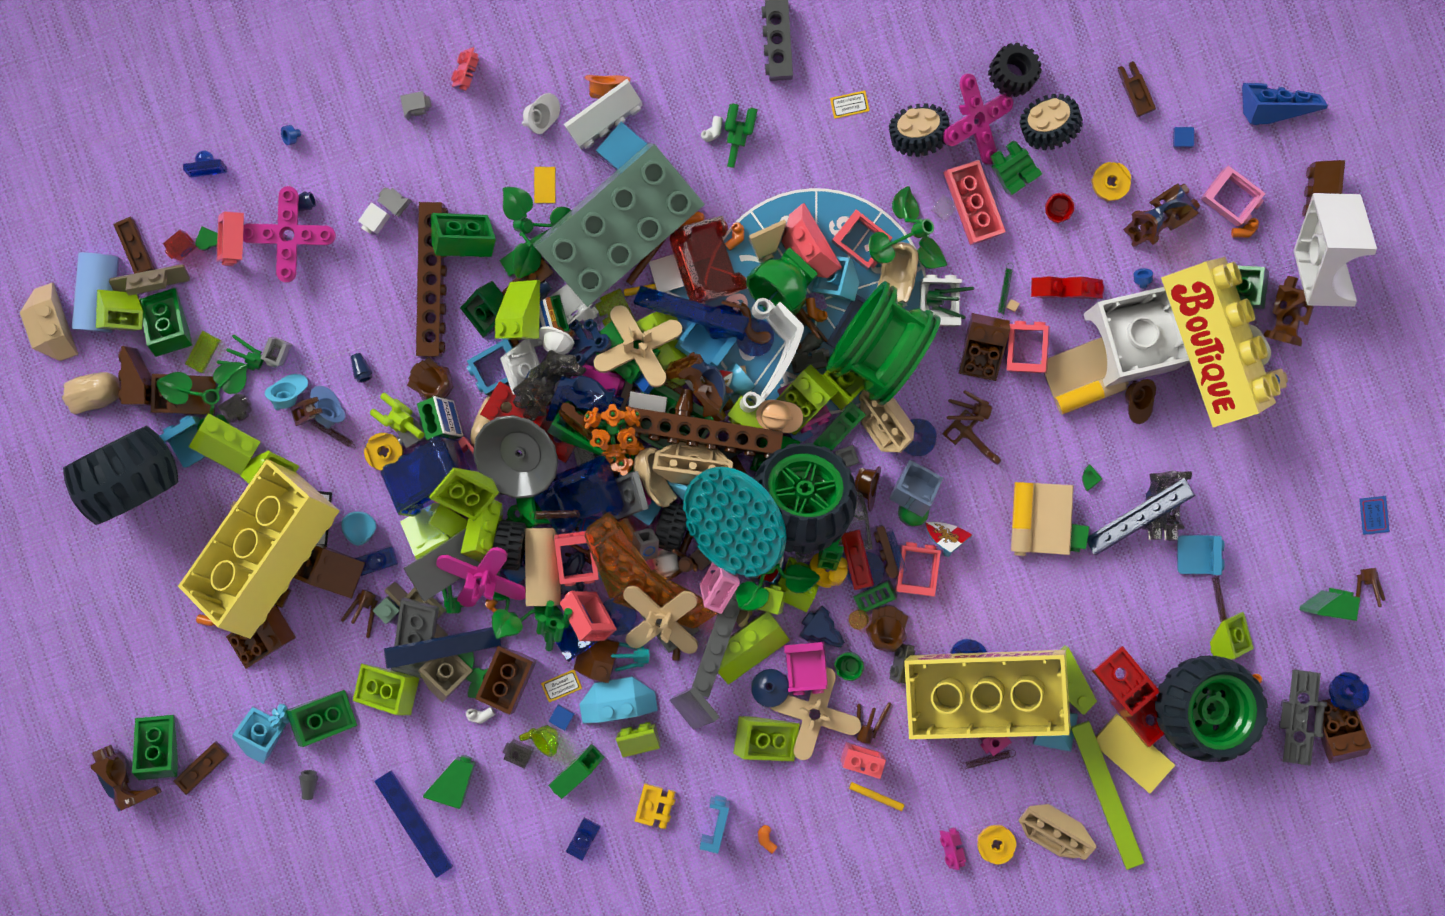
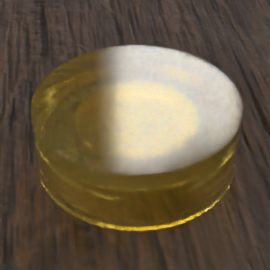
M858 609L849 615V623L854 629L860 630L868 625L869 617L865 611Z

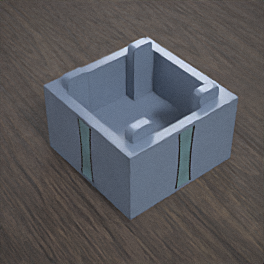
M909 460L903 468L889 500L923 517L931 507L943 477Z

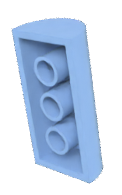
M78 253L72 320L73 330L112 333V329L96 328L97 290L113 291L109 279L117 277L119 257L97 253Z

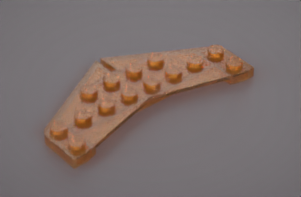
M609 512L587 527L584 535L609 599L614 598L613 603L636 610L623 596L625 589L629 586L640 588L660 607H663L681 592L690 591L673 581L666 583L665 579L667 578L652 571L617 519ZM695 594L697 597L696 606L676 622L689 628H697L716 616L718 612L705 608L703 598Z

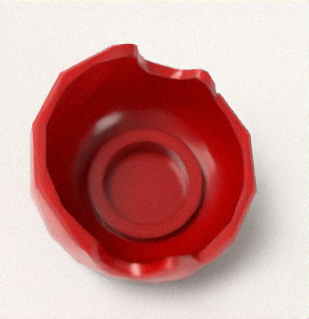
M1065 193L1053 194L1045 203L1046 215L1049 220L1056 223L1068 220L1075 210L1072 198Z

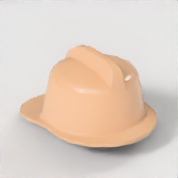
M766 400L759 405L756 411V418L758 423L765 429L792 433L801 426L803 414L796 404L780 400Z

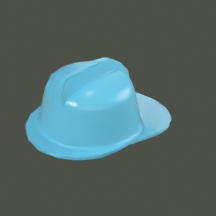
M301 374L288 375L265 390V397L272 402L275 410L290 408L295 405L298 395L307 388L308 380Z

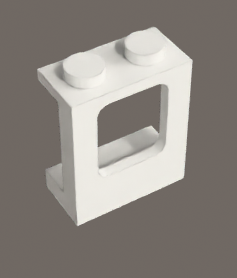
M926 275V278L921 279L920 309L923 311L930 310L927 306V294L930 284H948L951 288H960L962 279H956V275H946L945 278H937V275ZM960 292L951 293L952 297H959L960 301ZM951 301V311L959 313V301ZM930 310L933 312V315L936 314L941 318L939 326L958 327L961 325V317Z

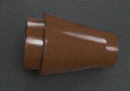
M684 389V392L681 391L674 411H676V415L690 417L693 414V391Z

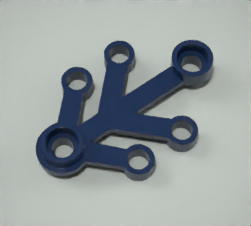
M575 319L569 324V328L576 333L579 339L574 340L573 348L575 349L568 355H560L558 362L566 367L573 360L577 366L581 367L595 353H603L611 348L610 338L606 334H600L597 323L594 320L587 319L584 323V328L591 332L594 338L588 339L582 329V323ZM586 348H590L583 355L581 354Z

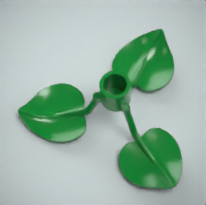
M910 186L901 189L893 198V212L897 218L905 219L906 223L915 224L911 229V233L890 242L889 237L885 233H874L869 239L871 257L878 263H889L896 254L892 245L914 236L922 238L919 241L921 247L918 248L917 252L918 259L925 268L934 269L947 266L941 249L929 237V234L934 231L933 222L930 219L922 220L920 218L916 220L919 216V207Z
M504 187L502 189L504 214L508 219L514 220V230L520 232L519 235L528 244L520 243L513 252L514 274L516 278H522L537 271L541 264L540 252L536 248H532V243L525 234L530 233L535 226L553 227L571 209L567 207L555 208L550 214L551 224L534 223L531 219L526 218V213L533 208V200L530 194L520 188Z
M229 362L220 365L213 373V380L219 385L216 389H208L203 393L190 391L192 380L183 372H173L158 379L157 387L161 395L173 404L186 403L188 394L201 396L203 402L210 405V414L213 415L214 404L220 399L218 392L221 387L228 394H236L244 388L247 365L240 362ZM219 414L215 416L229 424L228 419L224 415ZM205 418L200 420L197 426V431L199 430Z
M777 563L770 571L761 574L758 586L751 581L744 582L738 586L736 590L738 607L745 611H754L762 608L769 599L768 590L761 588L765 574H771L776 569L782 578L786 579V587L794 593L809 591L820 580V576L815 571H812V569L802 565L787 567L785 575L780 568V564Z
M494 591L493 599L498 601L506 600L505 609H498L492 615V627L496 639L519 634L523 628L522 622L533 613H535V619L538 621L540 615H545L546 606H533L534 609L519 619L515 613L508 612L510 597ZM554 606L553 616L562 620L563 613L557 606Z

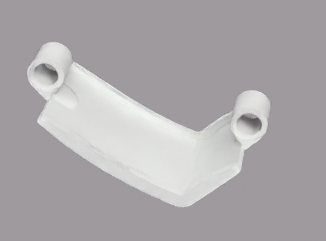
M759 298L755 302L751 310L752 315L757 319H764L770 315L767 318V322L785 341V346L779 363L762 394L748 392L740 400L741 409L748 413L753 412L759 407L779 383L796 353L804 331L803 324L781 302L775 306L766 298ZM763 305L766 312L759 311L757 306ZM746 398H751L754 401V406H749L746 403Z

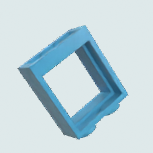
M504 339L467 360L469 364L466 366L471 376L475 375L478 381L476 386L481 393L484 392L486 395H489L494 391L498 382L488 387L475 363L501 348H504L506 353L510 351L513 346L509 340ZM507 377L500 380L506 385L509 384Z

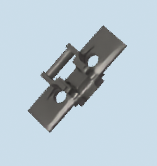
M1292 670L1289 701L1282 700L1281 702L1282 715L1281 721H1279V727L1286 729L1283 762L1311 766L1314 737L1324 736L1322 727L1324 708L1327 707V702L1318 701L1321 673ZM1300 693H1307L1310 697L1309 702H1299L1298 695ZM1310 705L1316 706L1314 731L1307 730ZM1295 732H1303L1306 736L1305 740L1297 742L1294 739Z

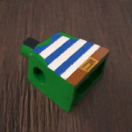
M560 295L551 296L540 301L539 328L549 326L556 329L561 327L564 331L569 330Z

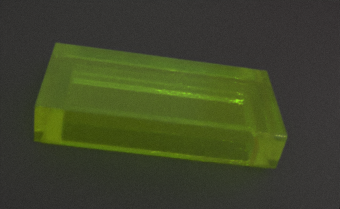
M202 331L185 365L200 373H204L221 340Z

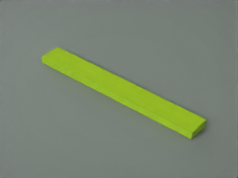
M1087 720L1072 726L1073 736L1125 869L1128 870L1143 864V857L1090 721Z

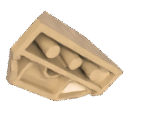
M54 283L34 289L20 311L32 349L59 361L78 355Z
M863 390L859 395V401H861L860 410L866 414L861 420L862 425L880 451L901 453L914 439V425L895 398L881 406L876 401L871 400L869 393Z
M679 442V444H670L656 451L653 471L669 482L689 485L701 472L714 467L732 468L733 462L730 459L728 460L718 449L709 450L706 449L705 445L699 444L698 447L687 446V443Z
M1050 804L1029 806L1019 818L1027 838L1060 857L1086 860L1096 849V844L1082 823Z

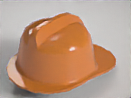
M621 75L585 76V79L589 81L590 97L600 99L624 80H631V78Z

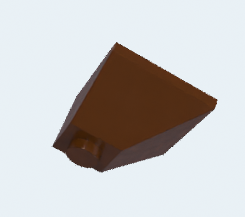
M610 639L605 641H580L573 670L590 679L609 683L616 659L612 658L611 655L617 654L620 642Z

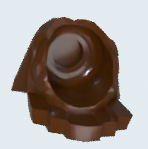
M430 357L416 363L412 367L407 384L408 387L420 394L423 401L434 396L445 399L454 387L448 367L438 366Z
M892 605L873 609L872 622L866 628V633L872 645L876 649L895 652L907 638L905 626L908 616Z

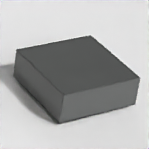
M853 445L835 451L836 456L839 455L844 460L846 468L860 463Z

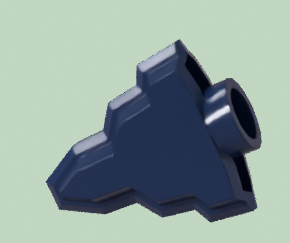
M577 551L569 557L567 563H563L564 576L584 574L582 571L585 565L584 553ZM576 582L573 586L561 584V594L566 595L570 591L583 592L585 585L583 582Z
M823 605L815 613L810 611L801 622L805 627L799 636L806 641L812 639L817 643L825 642L830 646L839 648L845 643L840 632L834 628V621L829 617L830 612Z

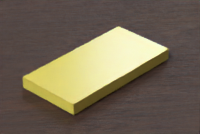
M1117 713L1096 736L1100 750L1149 794L1175 766L1153 745L1146 747L1127 722Z

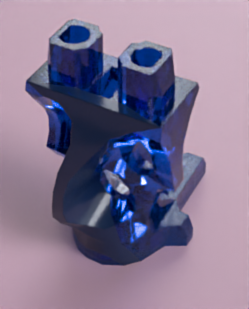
M580 375L574 379L562 376L552 398L546 420L554 421L561 405L567 401L573 402L577 408L584 411H592L594 407H597L598 413L601 414L608 409L610 404H615L616 408L620 410L624 398L615 395V388L605 389L599 382L587 376Z

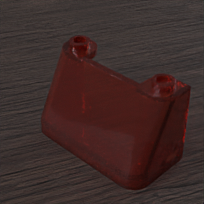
M723 215L684 225L670 235V244L689 300L693 306H699L747 289L745 276L739 272L734 273L722 238L728 231V225L724 221Z

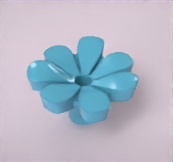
M279 704L277 709L274 708L272 710L273 716L268 718L271 727L276 728L282 722L285 724L289 723L288 714L286 713L287 706L284 704Z

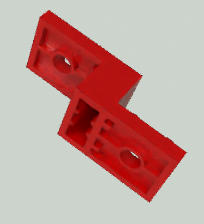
M499 381L480 415L490 421L496 417L510 415L533 421L545 430L554 443L558 459L567 463L576 446L563 441L558 443L554 440V436L547 432L557 413L528 398L526 404L530 412L529 414L517 396L513 395L511 388ZM505 402H509L512 405V410L509 413L502 411V404Z
M1120 646L1094 668L1092 672L1114 697L1110 703L1145 746L1150 747L1164 735V732L1158 725V714L1155 710L1156 695L1159 693V689L1126 649ZM1118 668L1124 671L1122 679H1118L1115 675ZM1149 714L1154 717V723L1151 726L1146 723V716Z

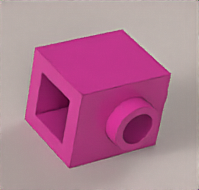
M1008 737L980 738L983 742L980 744L986 754L990 752L993 756L1012 743Z

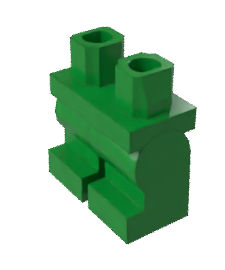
M1012 141L1005 146L1010 153L1008 156L1004 157L1001 151L990 156L994 164L992 169L996 173L1004 191L1010 195L1025 187V183L1029 184L1042 175L1025 148H1021L1016 141Z
M841 538L837 542L832 543L828 548L819 551L817 568L837 570L844 548L839 546Z

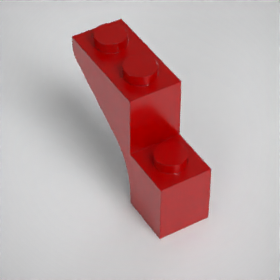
M1082 276L1031 278V297L1103 299L1104 285L1102 279Z

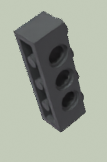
M765 0V6H761L762 18H766V25L763 26V37H767V45H764V56H768V64H765V74L769 75L770 81L792 80L793 68L788 0ZM777 17L781 20V23L774 25L770 20ZM778 36L782 39V42L774 44L772 38ZM779 55L783 58V61L775 63L773 57Z

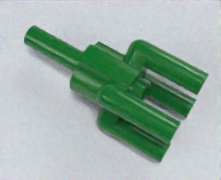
M734 103L729 104L725 122V130L728 131L726 143L732 144L727 167L731 168L735 167L739 146L745 147L747 136L753 133L758 112L756 108H748L745 123L736 121L739 105Z
M551 600L547 601L545 615L539 616L536 629L537 634L544 637L546 651L553 650L554 642H561L564 628L569 627L570 622L568 619L572 615V609L566 608L562 620L553 616L554 602Z

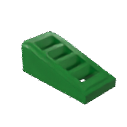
M889 579L853 597L862 614L895 600L897 594ZM885 587L890 595L888 597L886 596L885 591L883 589ZM878 590H879V592H880V594H881V597H882L881 600L879 599V597H878V595H877V593H876V591H878ZM868 594H872L875 603H872ZM861 597H865L869 606L865 607Z

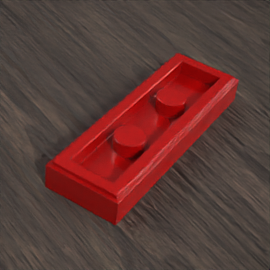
M860 529L845 532L841 541L854 590L874 586Z

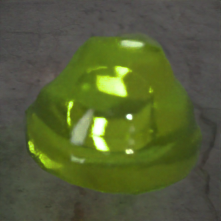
M548 725L538 729L532 728L528 732L519 735L520 741L532 739L535 746L545 756L553 757L557 753L559 746L558 733L556 729Z

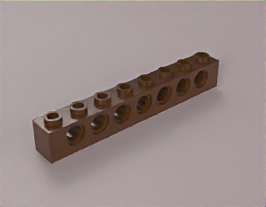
M419 202L416 356L442 357V353H445V342H442V337L446 332V324L443 322V315H446V303H443V296H446L447 292L446 284H444V277L447 276V266L444 265V257L447 256H436L437 263L434 266H430L428 263L429 259L435 256L433 247L429 246V240L432 238L431 227L429 226L431 214L448 213V208H445L442 202ZM435 275L437 277L436 283L429 285V277ZM435 294L436 302L429 304L428 297ZM434 313L436 320L430 324L427 318L430 314ZM434 332L436 339L434 342L429 343L427 336L429 333Z
M633 407L630 408L636 409L640 414V426L637 427L636 424L629 426L626 423L625 427L626 429L633 427L636 438H640L643 435L648 436V439L653 441H659L662 438L668 439L667 442L672 444H679V441L687 442L686 445L691 447H698L699 444L705 445L706 449L709 450L724 448L725 452L728 453L742 451L747 456L761 454L766 459L773 452L781 449L783 438L782 431ZM648 420L652 423V426L649 429H643L641 423ZM665 423L671 426L670 431L666 433L660 430L661 425ZM684 426L690 429V433L686 436L679 433L680 428ZM701 430H707L710 435L708 438L702 439L698 433ZM726 433L729 439L721 442L718 439V435ZM745 436L748 442L745 445H740L737 442V438ZM757 440H766L767 446L759 448L756 444Z

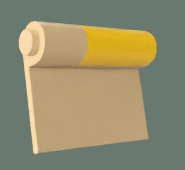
M1102 337L1049 357L1047 373H1044L1061 415L1127 390V385H1129V382H1124L1112 386H1104L1103 379L1107 373V354Z
M1014 482L1011 551H1014V555L1026 556V552L1070 555L1074 485Z

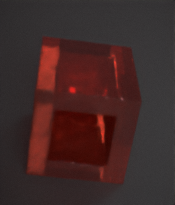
M181 229L163 243L166 248L164 250L171 259L174 258L180 261L197 247L188 233Z

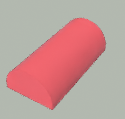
M979 160L943 172L970 245L989 240L1006 232Z

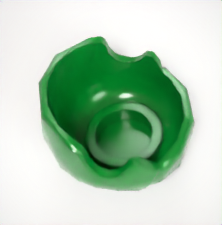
M899 505L898 516L900 521L906 526L916 527L922 525L928 519L929 510L921 517Z
M845 652L837 657L834 667L839 677L846 681H854L861 677L864 671V662L855 652Z

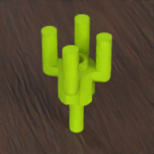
M382 393L380 398L391 406L392 410L389 415H382L376 409H372L370 415L382 425L389 426L396 432L405 433L409 431L418 439H422L424 433L414 426V418L411 416L413 411L400 400L393 399L388 394Z

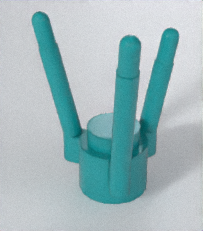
M620 642L619 646L635 649L633 654L611 655L612 658H633V662H637L614 669L615 672L635 667H644V664H649V649H644V646L632 648L627 643Z

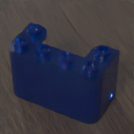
M440 436L432 437L429 443L415 447L412 453L402 455L395 463H390L383 467L380 474L398 515L414 517L421 513L420 509L424 508L423 504L431 500L429 496L453 468L470 470L458 440Z

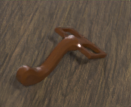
M722 299L721 304L740 309L739 311L743 314L744 330L750 340L759 344L769 342L771 339L769 332H755L752 329L751 311L743 302L738 304Z
M965 409L959 416L974 415ZM955 420L942 433L954 445L962 438L969 439L991 462L996 465L1001 462L1000 457L992 452L974 434L972 427L978 422L977 420H973L968 426L962 424L961 420ZM953 428L960 431V435L955 440L948 437V433Z

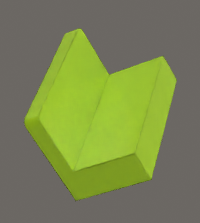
M432 503L429 510L433 512V515L428 522L431 526L449 537H453L467 527L468 520L440 503Z

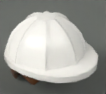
M546 326L539 328V339L543 342V347L546 351L559 356L567 354L573 348L574 332L572 330L565 332L561 327L556 329Z

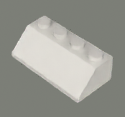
M626 79L564 125L581 150L583 148L588 149L595 143V139L598 137L603 138L609 134V129L616 125L617 127L620 122L624 123L626 121L625 118L630 114L632 116L637 114L641 110L640 107L643 106L642 101L628 79Z

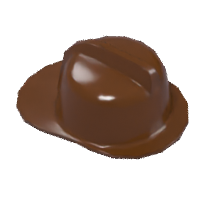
M1153 380L1133 381L1125 392L1126 401L1129 403L1128 414L1133 423L1143 424L1151 416L1156 395V385Z
M878 466L876 470L860 468L855 480L857 493L868 500L869 512L872 511L875 503L881 466Z

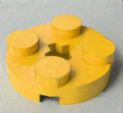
M1114 162L1104 163L1094 172L1091 179L1092 188L1096 195L1105 201L1119 200L1130 189L1131 174L1123 164ZM1108 177L1116 179L1114 182L1115 186L1107 184Z
M377 433L368 440L364 449L367 463L381 471L392 470L403 460L404 449L393 434ZM382 446L385 449H389L386 457L379 454Z
M819 553L815 554L811 559L809 568L820 576V580L816 584L825 588L841 585L848 573L847 560L841 557L837 570L826 572V569L817 568Z
M990 825L978 835L977 848L982 858L987 862L998 865L1004 864L1014 855L1016 839L1012 832L1003 825ZM994 840L1002 842L999 845V849H996V847L992 848L991 845Z

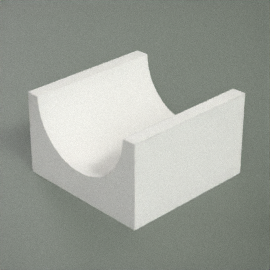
M1313 193L1294 248V255L1307 305L1351 307L1356 305L1357 300L1346 263L1361 256L1375 255L1377 250L1361 194Z
M1164 287L1100 301L1084 313L1085 321L1090 320L1097 326L1104 341L1107 354V373L1103 379L1105 387L1174 371L1190 362Z

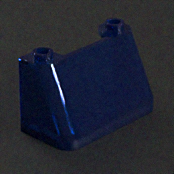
M600 456L556 474L548 489L534 497L542 511L565 510L568 513L567 516H571L568 510H578L575 511L579 513L576 515L579 516L578 518L550 517L548 519L557 534L570 533L576 529V524L579 520L606 511L608 515H618L622 512L624 506L611 465L605 456ZM543 512L546 514V517H549V512Z

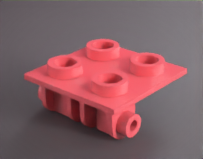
M474 47L466 49L459 54L457 63H459L458 69L454 70L451 81H453L452 87L460 85L459 89L464 91L470 87L472 78L469 77H473V74L467 72V70L475 72L474 68H476L479 61L478 54L473 52Z

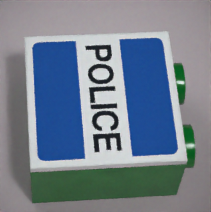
M434 396L417 403L426 440L446 444L463 437L453 400Z

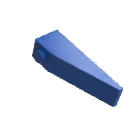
M1243 83L1242 85L1243 114L1249 123L1253 125L1271 124L1327 109L1328 104L1320 94L1300 90L1292 93L1285 90L1284 87H1278V90L1267 88V84Z

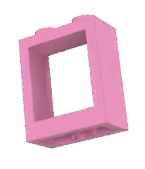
M1228 165L1220 172L1201 197V200L1238 227L1242 224H1247L1252 217L1250 213L1254 208L1258 209L1264 201L1262 197L1266 193ZM1228 179L1253 197L1239 217L1213 199Z
M711 563L699 584L704 607L722 614L740 584L738 574L728 573L714 563Z

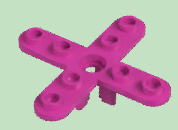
M964 74L960 79L959 85L965 105H959V109L962 115L967 116L947 127L944 131L943 139L946 145L955 146L974 134L982 162L986 165H992L993 162L990 156L996 153L997 149L989 124L1011 111L1013 99L1004 93L983 105L975 76L973 74ZM974 119H979L978 124H975Z
M285 186L279 192L278 224L243 225L244 242L277 244L276 275L280 281L285 283L293 281L296 277L297 245H330L336 238L334 229L329 226L298 225L299 195L297 190L291 186ZM286 230L294 232V238L290 241L285 240L287 239V235L284 234Z
M491 548L478 567L450 555H441L437 558L436 565L439 569L466 580L457 598V601L462 606H474L482 594L486 599L493 600L494 591L515 600L526 598V588L496 575L506 562L508 556L507 552L502 548Z

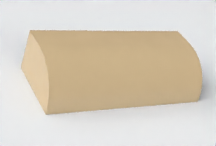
M560 528L525 529L526 606H546L549 600L554 602V606L560 605L561 584L554 535L560 534Z

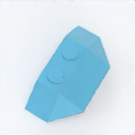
M633 676L610 680L609 683L595 682L579 704L582 723L607 722L658 711L655 691Z

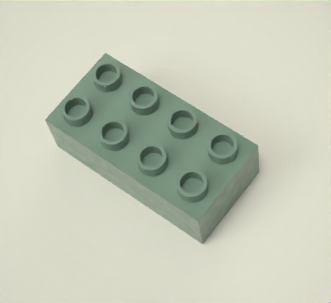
M648 143L535 241L533 245L588 307L705 204L655 144Z

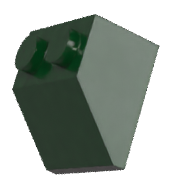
M493 281L476 289L460 307L483 338L495 330V319L504 295Z

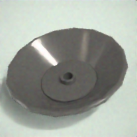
M515 415L496 417L483 425L475 438L473 455L479 473L493 479L500 494L517 499L534 497L547 490L556 477L558 457L555 445L545 430L529 419Z

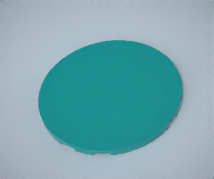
M728 467L707 469L690 482L683 501V510L687 518L686 525L690 535L694 536L699 544L697 547L712 563L728 573L745 575V577L759 576L767 573L777 565L783 556L786 546L785 523L776 502L760 483L749 475Z

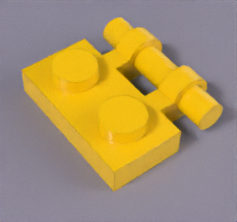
M644 783L634 821L653 826L654 819L660 820L659 828L666 829L667 823L671 819V808L675 804L676 799L674 797L676 791L668 790L667 796H662V787ZM659 802L664 803L662 813L657 812Z

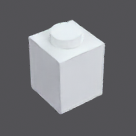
M371 202L358 221L363 224L361 227L369 234L373 231L378 235L390 218V215Z

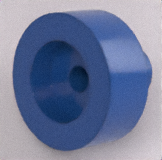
M292 125L281 128V137L286 145L295 144L297 137L301 136V131L299 129L295 130Z
M1138 269L1133 273L1134 282L1140 285L1142 289L1147 288V284L1153 282V271L1150 269Z

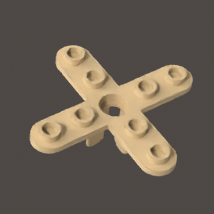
M614 307L610 313L611 320L624 342L597 355L594 359L595 369L600 373H606L634 359L648 384L652 387H661L666 382V373L652 350L678 338L682 333V325L677 320H669L642 333L626 307ZM641 340L643 343H639V349H635L633 341Z
M629 586L625 589L624 599L646 618V620L627 634L626 643L630 647L640 648L661 633L660 637L665 643H668L670 640L684 653L691 654L696 652L698 641L676 622L696 606L697 597L694 593L683 591L663 607H660L640 588ZM657 619H662L661 625L656 623Z
M826 667L828 689H824V693L812 694L811 691L809 701L788 695L782 704L770 707L776 712L802 720L794 746V755L800 760H807L812 756L821 726L848 735H855L861 729V722L857 717L827 707L836 679L835 672L829 667ZM813 708L820 711V717L816 720L811 719L809 716V712Z

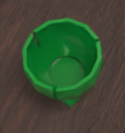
M789 247L780 259L767 260L752 269L747 276L746 285L755 301L759 298L769 299L777 292L770 301L775 306L781 302L795 316L805 304L807 287L818 273Z

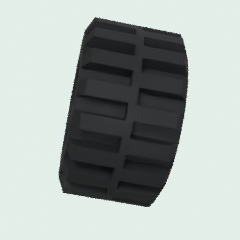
M1010 43L1007 46H1003L990 63L988 75L991 77L989 80L994 83L993 87L995 89L998 88L1000 90L999 93L1003 94L1004 92L1008 97L1012 94L1014 97L1022 96L1039 79L1042 71L1040 66L1042 64L1041 61H1038V54H1034L1032 48L1028 49V45L1023 44V46H1020V43H1015L1014 45ZM1007 64L1017 66L1023 76L1013 74L1008 69Z
M672 502L668 507H663L655 531V535L659 540L658 548L670 552L673 549L679 550L687 527V518L683 505Z
M501 520L498 524L493 548H502L508 555L506 562L501 567L502 569L518 571L521 567L525 550V529L527 528L525 523Z

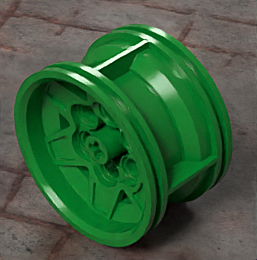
M884 281L871 293L849 323L829 358L826 370L829 372L834 371L836 377L853 372L863 379L864 390L869 393V398L881 406L885 405L903 387L921 362L938 331L941 318L936 314L933 315V312L930 310L923 311L917 308L908 311L898 304L897 288L894 286L890 287V283Z

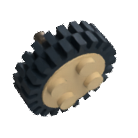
M1051 94L1050 99L1048 95L1043 96V101L1038 98L1036 99L1037 104L1031 102L1029 104L1030 109L1025 108L1023 110L1024 114H1021L1019 123L1025 141L1029 143V146H1034L1038 150L1040 147L1042 150H1047L1049 146L1050 150H1054L1055 146L1063 147L1062 142L1064 141L1066 144H1069L1071 142L1070 137L1075 139L1077 137L1076 133H1080L1083 119L1079 106L1074 99L1071 100V97L1068 95L1064 97V94H1059L1058 98L1056 94Z
M924 103L923 107H920V104H916V108H912V105H910L907 111L903 108L900 110L901 114L896 113L894 115L895 118L890 120L889 132L893 148L895 147V150L897 152L900 151L903 155L907 152V156L912 157L913 153H915L916 157H920V154L927 156L928 151H931L933 154L936 152V147L939 150L942 149L943 144H945L943 139L944 131L950 126L946 111H942L941 107L936 108L934 104L929 108L928 103Z

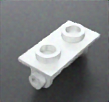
M582 303L577 307L578 312L573 316L569 314L566 317L568 327L575 319L579 322L582 319L584 322L587 319L593 320L597 317L596 314L599 311L595 307L591 309L590 306L592 304L587 307Z

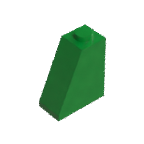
M590 744L548 786L560 799H563L588 777L605 757L593 744Z
M458 756L424 793L423 798L460 809L463 806L476 762L472 761V758L469 756Z

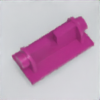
M950 828L949 832L940 830V842L944 847L945 862L949 868L960 870L959 867L965 866L966 859L963 848L956 849V846L962 844L959 831L956 828Z

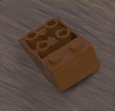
M975 313L971 314L959 374L993 381L997 380L1010 332L1009 320Z
M121 346V351L118 354L119 361L121 362V370L118 373L119 381H121V389L118 393L119 400L123 405L151 406L152 377L138 350Z
M152 374V413L210 414V405L205 404L201 396L188 394V400L184 404H173L167 401L159 392L157 380L168 374ZM188 375L192 380L190 391L203 393L208 389H216V382L213 380V376Z
M317 543L309 559L302 564L293 578L352 599L365 562Z
M274 606L268 613L265 622L258 627L251 639L235 633H230L226 638L245 669L294 640L296 636L279 608Z
M1351 694L1322 700L1327 702V707L1324 708L1322 727L1324 736L1321 737V741L1329 764L1367 755L1372 747Z

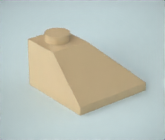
M785 219L749 235L750 244L758 261L763 259V262L774 258L773 254L778 249L786 227Z

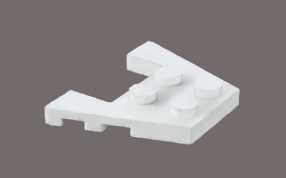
M525 339L500 358L513 395H515L514 392H522V385L528 372L540 364L534 347L543 345L540 339ZM541 377L533 386L530 396L564 399L567 398L568 394L565 386L557 387L559 382L547 385L545 377Z

